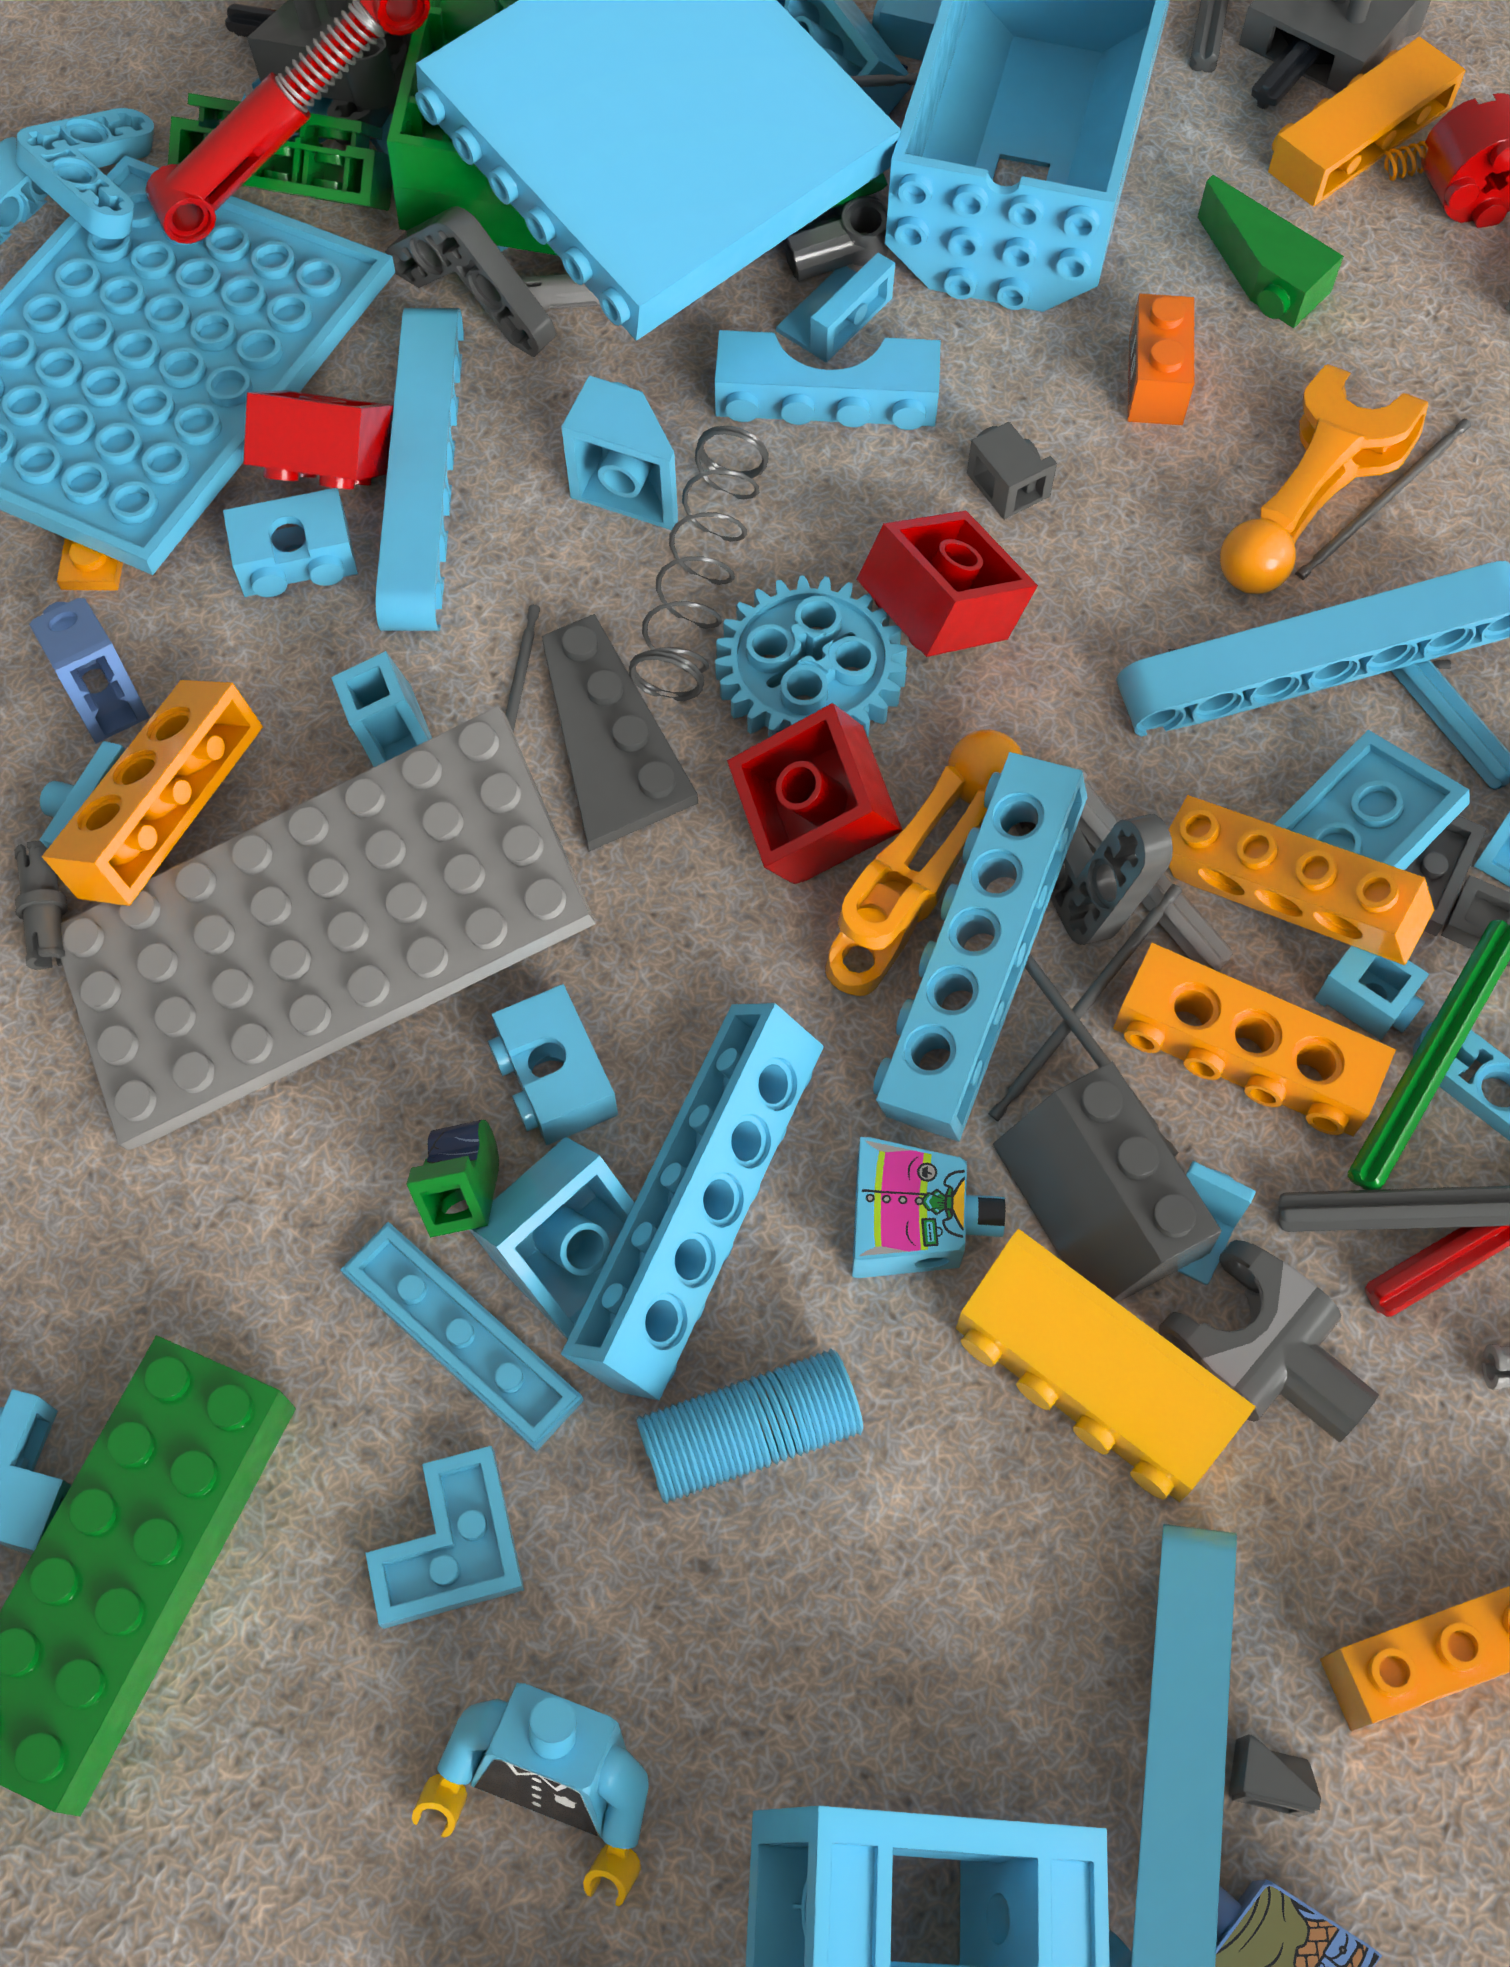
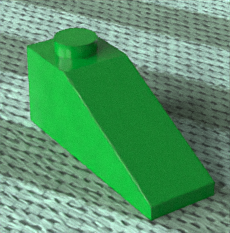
M1212 175L1206 181L1198 213L1199 221L1249 300L1258 305L1265 316L1271 319H1279L1294 329L1332 292L1344 256L1215 175Z

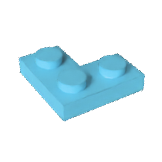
M492 1446L422 1464L436 1534L365 1553L378 1624L383 1629L524 1591L497 1460Z

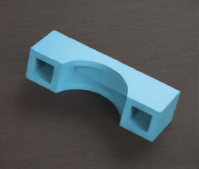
M719 330L715 371V415L729 417L737 422H749L755 418L784 419L786 422L794 425H803L810 421L840 422L847 427H860L866 423L891 424L904 430H914L921 426L935 427L939 398L941 340L885 338L878 350L864 362L849 368L825 370L804 365L793 359L781 347L775 333Z
M386 651L331 677L348 723L363 746L373 767L432 739L412 686Z

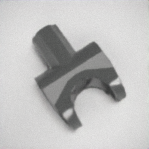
M1234 1240L1230 1242L1220 1254L1219 1261L1227 1273L1247 1288L1245 1289V1295L1249 1301L1251 1312L1249 1325L1235 1331L1218 1330L1204 1322L1199 1325L1182 1313L1172 1312L1159 1325V1334L1256 1406L1247 1420L1258 1421L1281 1394L1340 1443L1369 1411L1379 1394L1320 1347V1344L1341 1320L1339 1308L1320 1288L1295 1268L1269 1252L1245 1241Z

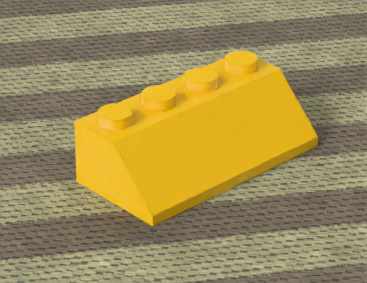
M1019 1228L1003 1248L961 1311L956 1330L964 1335L961 1339V1344L974 1358L989 1367H993L997 1361L1020 1378L1016 1386L1028 1400L1044 1410H1050L1053 1405L1076 1422L1073 1426V1431L1080 1440L1093 1450L1104 1455L1108 1454L1110 1450L1114 1451L1134 1467L1130 1472L1134 1481L1145 1491L1162 1500L1171 1495L1178 1502H1181L1197 1485L1256 1407Z

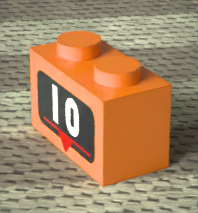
M1139 293L1129 334L1127 422L1183 425L1194 387V297Z

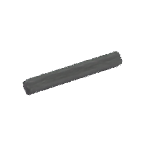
M1510 1185L1286 1192L1280 1195L1278 1201L1279 1222L1282 1230L1286 1232L1510 1226Z

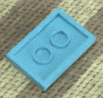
M1367 730L1274 825L1405 870L1470 804V793L1468 788L1372 731Z

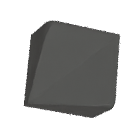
M1250 1734L1236 1739L1229 1796H1232V1801L1298 1817L1313 1814L1315 1811L1320 1810L1321 1796L1311 1764L1307 1759L1271 1751Z

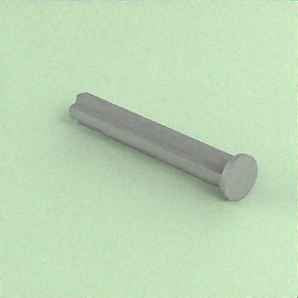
M1077 768L1083 772L1088 797L1078 825L1083 835L1097 850L1114 825L1120 820L1086 782L1087 772L1083 768ZM1165 872L1142 901V904L1149 912L1158 906L1164 898L1165 892L1172 884H1175ZM1183 893L1164 910L1163 916L1158 922L1191 960L1216 971L1220 970L1233 955L1232 949Z

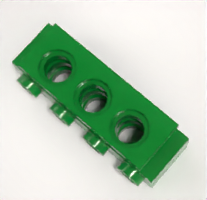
M188 93L187 104L199 108L198 120L171 116L168 165L180 164L241 101ZM310 113V119L296 131V133L300 134V137H295V142L286 141L242 185L243 187L389 211L393 186L389 154L369 149L370 138L382 140L383 129L362 121ZM319 138L349 141L351 145H347L346 151L323 147V144L319 143Z

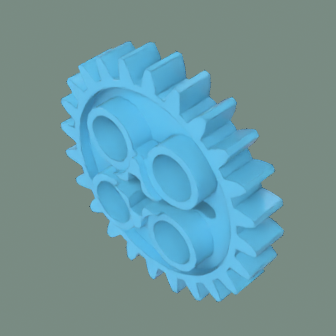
M804 575L799 577L797 589L790 591L782 580H777L776 595L770 597L760 589L754 590V607L739 602L736 605L737 620L725 619L723 622L724 638H718L716 641L717 659L715 660L716 680H720L721 700H731V716L733 719L748 715L747 732L750 734L766 726L769 738L834 703L863 725L868 737L870 720L884 725L887 721L888 706H898L900 687H905L907 646L900 644L902 630L897 625L889 626L890 616L883 609L872 612L873 598L869 593L863 595L858 600L853 599V583L848 582L839 592L831 591L830 578L824 576L818 589L810 588L808 580ZM812 627H821V628H825V629H823V630H815V629H812ZM765 655H775V656H778V657H776V658H764V657H762V656H765ZM846 667H855V668H858V669H861V670H858V671H849V670H846V669H844V668H846ZM805 695L813 697L810 700H800L794 698L797 696Z

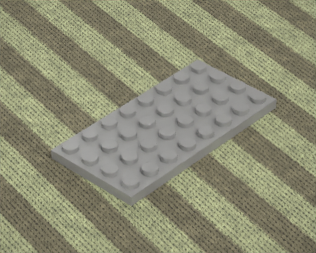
M498 705L149 879L130 906L102 902L62 922L61 932L65 956L61 957V961L118 1145L126 1150H131L155 1141L583 931L595 925L596 922L509 721Z

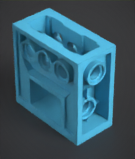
M830 1806L754 1810L752 1816L745 1967H1110L1107 1828ZM893 1855L960 1860V1965L891 1961Z

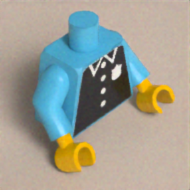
M517 1683L507 1702L493 1699L469 1706L458 1719L438 1763L437 1770L440 1774L430 1777L423 1787L412 1813L413 1824H418L423 1810L436 1809L447 1818V1823L441 1837L450 1836L456 1827L467 1799V1791L464 1785L471 1782L472 1787L602 1838L606 1845L600 1850L584 1878V1891L587 1896L592 1897L600 1884L601 1878L606 1877L618 1889L615 1905L618 1907L622 1905L641 1870L640 1860L631 1848L636 1847L639 1842L649 1782L644 1767L627 1751L619 1723L608 1715L526 1683Z

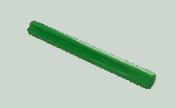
M1500 919L1492 920L1485 929L1348 1171V1178L1353 1184L1362 1187L1364 1190H1380L1388 1179L1510 961V925Z

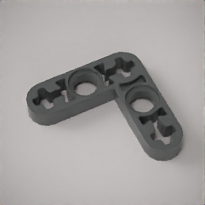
M458 206L451 207L405 231L385 251L386 254L393 257L395 274L418 288L455 271L506 339L528 355L535 357L555 338L556 330L549 315L481 224L467 210Z
M1147 814L1120 820L1111 829L1094 855L1079 825H1077L1063 862L1065 868L1062 865L1050 897L1067 933L1074 942L1086 945L1114 937L1169 867L1173 854L1172 837L1162 818L1155 814ZM1020 822L1015 824L1019 836L1030 833L1036 827V824Z

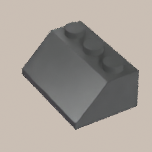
M1113 1061L1054 1091L993 1143V1147L1062 1261L1117 1303L1209 1254L1222 1232Z

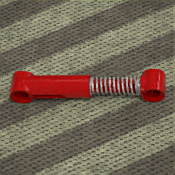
M352 0V4L348 3V8L351 10L349 13L341 10L342 20L334 17L335 27L327 24L328 34L320 31L321 41L313 38L314 48L306 45L307 55L299 52L300 62L292 59L293 69L285 66L286 76L282 73L276 75L271 72L180 164L162 166L153 172L147 181L146 194L169 238L178 243L191 244L201 241L208 236L215 226V211L310 119L311 115L307 106H314V99H321L320 92L327 93V85L334 86V78L341 79V71L348 72V64L355 65V57L362 58V50L369 51V43L377 44V39L384 37V33L402 36L420 28L428 17L430 1Z

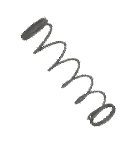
M728 425L715 426L704 431L698 439L695 449V462L699 474L687 482L682 493V504L688 516L677 522L669 533V546L676 560L663 566L656 577V591L663 604L649 611L642 622V635L651 650L635 655L630 661L629 676L636 686L654 697L663 696L673 698L676 701H687L698 697L703 691L704 676L702 673L709 669L708 662L700 654L691 650L677 647L655 648L648 636V623L654 614L664 608H667L678 618L691 621L674 610L672 606L700 608L716 617V622L712 624L691 621L700 628H715L722 623L721 616L714 609L704 604L691 601L668 603L662 593L661 582L666 571L678 563L690 574L701 576L685 565V561L713 563L724 568L729 573V578L725 580L708 579L701 576L712 584H728L735 579L732 569L717 559L704 556L680 558L674 544L675 534L678 529L689 520H692L702 531L713 533L695 519L698 517L726 519L741 528L742 534L738 537L720 536L725 541H740L747 536V529L739 520L717 512H701L692 515L687 503L690 488L693 483L702 477L714 489L725 491L709 479L708 475L711 474L736 476L749 481L754 486V492L749 495L732 494L737 499L755 498L760 493L759 486L752 478L761 475L766 469L769 453L762 441L754 434L742 428ZM726 434L736 436L750 442L758 449L762 456V463L759 467L749 471L730 470L710 459L704 450V444L714 435ZM700 459L710 471L704 472ZM672 652L692 656L703 663V667L698 668L688 659ZM645 660H659L672 663L692 674L697 681V686L693 690L684 692L662 690L640 677L636 671V666ZM664 691L674 693L679 697L660 695L657 692Z

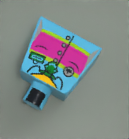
M860 1137L857 1157L852 1277L867 1278L960 1268L965 1251V1235L1003 1237L1006 1212L1005 1197L966 1195L967 1161L961 1157L871 1137Z

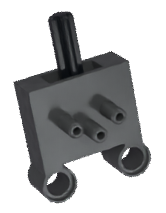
M287 0L278 10L234 3L227 8L228 17L225 20V26L228 31L234 32L237 36L247 37L256 69L262 82L271 72L276 75L282 73L286 76L285 66L293 69L292 59L300 62L299 52L307 55L306 45L314 48L313 38L321 41L320 31L328 34L327 24L335 27L334 17L342 20L341 10L349 13L351 10L348 8V3L352 4V0ZM384 33V37L377 39V44L369 43L370 50H362L363 57H355L356 64H348L349 71H341L342 78H334L335 85H327L328 92H320L321 97L353 102L357 107L369 110L383 108L396 101L399 90L390 57L403 44H406L407 49H409L412 33L402 36Z
M1254 0L1248 6L1239 45L1274 63L1254 84L1251 96L1257 100V106L1261 109H1267L1269 105L1276 106L1301 76L1339 93L1347 87L1355 76L1360 73L1366 74L1379 65L1392 50L1397 48L1405 37L1415 35L1421 30L1431 0Z

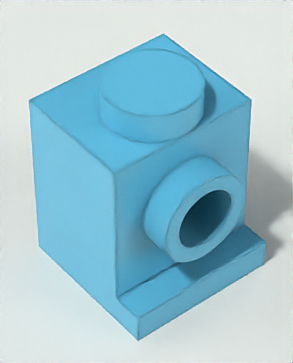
M1351 946L1328 975L1314 1000L1324 1007L1329 1005L1379 1040H1382L1392 1026L1404 1033L1423 1007L1425 1001L1415 994L1429 976V973L1409 960L1406 965H1402Z

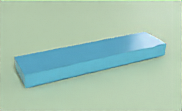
M387 1222L340 1269L342 1274L536 1452L584 1401L583 1396L391 1223Z

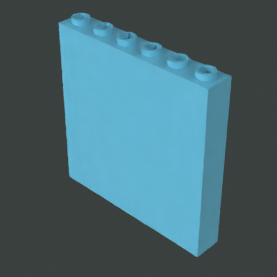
M518 0L416 63L418 92L415 94V99L424 118L431 125L438 124L452 139L453 145L462 160L469 165L474 163L487 177L497 198L506 205L510 203L525 219L532 236L540 244L545 245L547 243L562 259L564 268L571 279L579 285L585 284L599 300L606 317L617 326L622 325L636 341L889 169L901 131L889 116L777 0Z

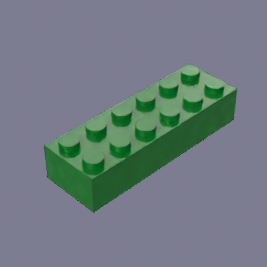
M155 1336L0 1610L1 1786L53 1812L81 1817L296 1410L280 1390L160 1336Z

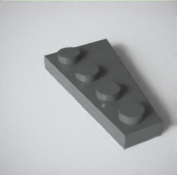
M590 615L542 635L545 657L589 852L698 804L696 790L629 676L596 615Z

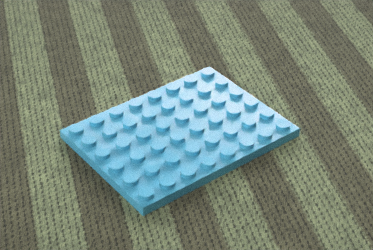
M125 155L106 176L133 201L134 210L130 234L122 239L101 238L87 231L70 215L0 291V510L153 575L244 462L247 392L281 390L300 392L396 272L391 255L232 195L215 211V226L208 236L201 241L191 244L173 241L165 233L146 194L147 181L152 173L159 168Z

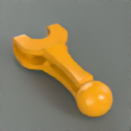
M1330 364L1325 365L1309 383L1303 394L1304 414L1299 421V436L1306 452L1299 465L1278 493L1261 507V518L1251 519L1237 525L1226 536L1222 544L1220 565L1227 581L1236 589L1249 594H1263L1281 586L1288 579L1295 565V543L1317 511L1335 493L1356 477L1383 475L1398 469L1404 463L1422 433L1428 401L1402 393L1386 407L1377 409L1357 407L1346 399L1345 382L1351 372Z
M986 729L972 732L963 737L953 748L949 756L948 766L940 774L928 798L911 822L864 869L845 896L838 918L840 933L830 948L825 965V973L828 980L838 990L855 996H865L873 992L905 948L917 923L926 919L937 905L948 879L963 856L964 845L970 830L973 827L980 828L987 812V808L984 807V797L990 777L994 772L1002 773L1009 752L1023 755L1019 745L1007 734ZM959 798L969 803L970 805L962 818L920 872L911 870L908 867L946 812ZM861 946L867 948L872 953L874 965L869 970L860 973L852 972L843 964V959L852 947Z

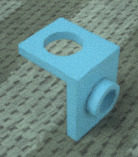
M1193 1161L1186 1172V1176L1222 1232L1209 1254L1179 1269L1178 1272L1204 1285H1208L1219 1263L1220 1254L1225 1249L1235 1226L1251 1204L1256 1191L1236 1182L1225 1173L1209 1169Z

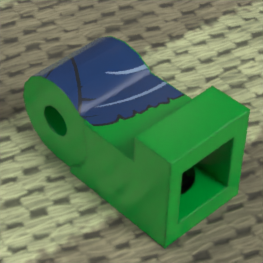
M478 1120L432 1130L428 1136V1158L425 1159L422 1166L411 1168L406 1183L430 1238L488 1226L499 1172L498 1148L489 1123L486 1120ZM466 1200L469 1208L458 1213H446L454 1204Z

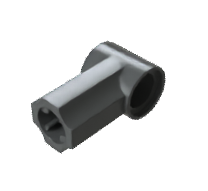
M856 197L848 202L841 215L803 227L783 240L787 263L794 278L801 282L851 264L863 267L878 252L886 257L888 247L885 245L888 208L885 203L876 197Z

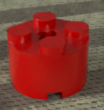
M1505 93L1493 94L1495 101L1478 104L1476 98L1463 102L1437 122L1425 141L1428 150L1425 158L1421 156L1422 168L1445 212L1456 222L1474 221L1477 228L1498 225L1510 211V95Z

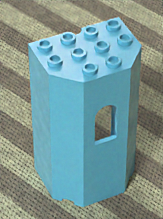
M1170 0L941 1L901 127L899 139L891 158L885 245L928 289L945 292L951 297L960 300L975 298L999 303L1010 310L1026 308L1044 312L1099 285ZM999 158L1049 168L1046 181L1022 176L1020 181L1012 186H1001L993 181Z

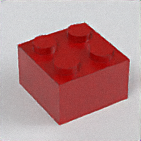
M288 390L247 392L244 465L264 467L263 477L274 480L298 481L299 477L316 478L319 475V485L325 487L354 489V485L369 486L371 485L372 477L387 475L394 405Z
M966 510L883 523L856 579L871 595L875 604L890 616L908 636L910 643L926 657L1008 640L1038 587L1032 578Z
M834 703L727 760L764 868L793 884L807 881L903 831L863 725Z

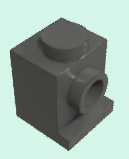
M1007 422L999 427H989L971 440L967 474L1003 520L1051 496L1057 463L1051 456L1041 460L1035 445L1029 439H1023L1014 426Z

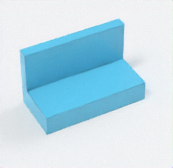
M878 252L858 272L848 266L836 269L776 326V332L827 363L892 299L895 262Z

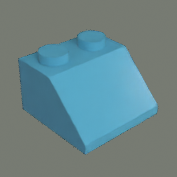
M589 375L561 426L570 498L672 530L678 522L675 454L644 393L632 389L623 383L609 382Z
M565 1137L493 1200L488 1226L470 1229L469 1231L499 1269L568 1340L634 1205V1201L600 1155Z

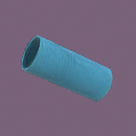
M831 1348L828 1352L823 1350L822 1355L817 1353L815 1357L810 1355L809 1359L804 1357L802 1361L797 1359L796 1363L790 1362L789 1366L784 1364L783 1368L775 1367L773 1373L767 1370L765 1375L759 1373L757 1378L751 1376L749 1381L743 1378L742 1382L738 1380L737 1384L731 1383L730 1387L726 1385L723 1389L718 1387L717 1391L711 1390L710 1394L706 1392L703 1396L698 1394L697 1398L691 1397L690 1401L687 1399L683 1403L678 1401L677 1405L671 1404L670 1408L665 1406L663 1410L658 1408L657 1412L651 1411L650 1415L645 1413L643 1417L638 1415L636 1419L646 1454L650 1458L656 1476V1484L660 1496L666 1504L670 1500L675 1502L676 1498L682 1499L683 1495L688 1497L690 1493L695 1495L696 1491L702 1492L703 1488L708 1490L710 1485L713 1487L717 1483L722 1485L723 1481L729 1482L730 1478L733 1480L737 1476L742 1478L743 1474L749 1475L750 1471L755 1473L757 1469L762 1471L763 1467L770 1468L772 1462L778 1465L780 1459L786 1462L788 1456L794 1459L796 1453L802 1457L803 1452L807 1454L810 1450L815 1452L816 1448L822 1449L823 1445L828 1447L829 1443L835 1445L836 1440L839 1442L843 1438L848 1440L849 1436L855 1437L856 1433L861 1435L863 1431L862 1416L850 1378L839 1354ZM790 1406L792 1407L799 1429L797 1428ZM775 1415L777 1416L781 1431L779 1429ZM766 1416H767L768 1419H769V1422H770V1425H771V1427H772V1430H773L774 1435H773L772 1432H771V1429H770V1426H769V1423H768V1421H767ZM762 1428L766 1436V1441L762 1432Z

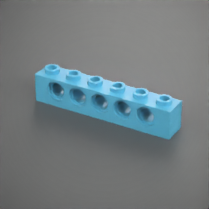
M1009 752L1002 773L994 772L990 777L984 797V807L987 808V812L981 827H973L967 836L963 850V863L966 866L959 885L952 883L948 887L943 899L941 919L944 920L941 932L937 942L930 940L922 953L919 964V977L922 978L916 997L914 1000L908 998L900 1010L896 1025V1034L900 1036L892 1059L885 1057L880 1063L875 1076L873 1092L878 1095L876 1101L886 1117L960 1142L1088 798L1082 770ZM1031 822L1036 824V827L1026 835L1013 836L1008 834L1010 828L1017 823ZM1008 877L1015 880L1014 885L1005 892L991 893L986 891L987 886L997 878ZM989 934L994 937L992 943L981 951H968L964 949L966 942L974 935ZM967 991L972 994L969 1003L961 1009L946 1010L942 1008L945 998L953 992ZM945 1049L950 1052L947 1062L938 1069L924 1070L919 1067L923 1056L931 1050Z
M776 1003L731 1005L561 1352L562 1356L620 1393L660 1401L666 1385L676 1371L677 1362L692 1329L704 1311L706 1299L719 1271L731 1253L733 1241L745 1215L759 1192L760 1183L777 1146L786 1134L787 1125L797 1103L812 1078V1071L824 1046Z

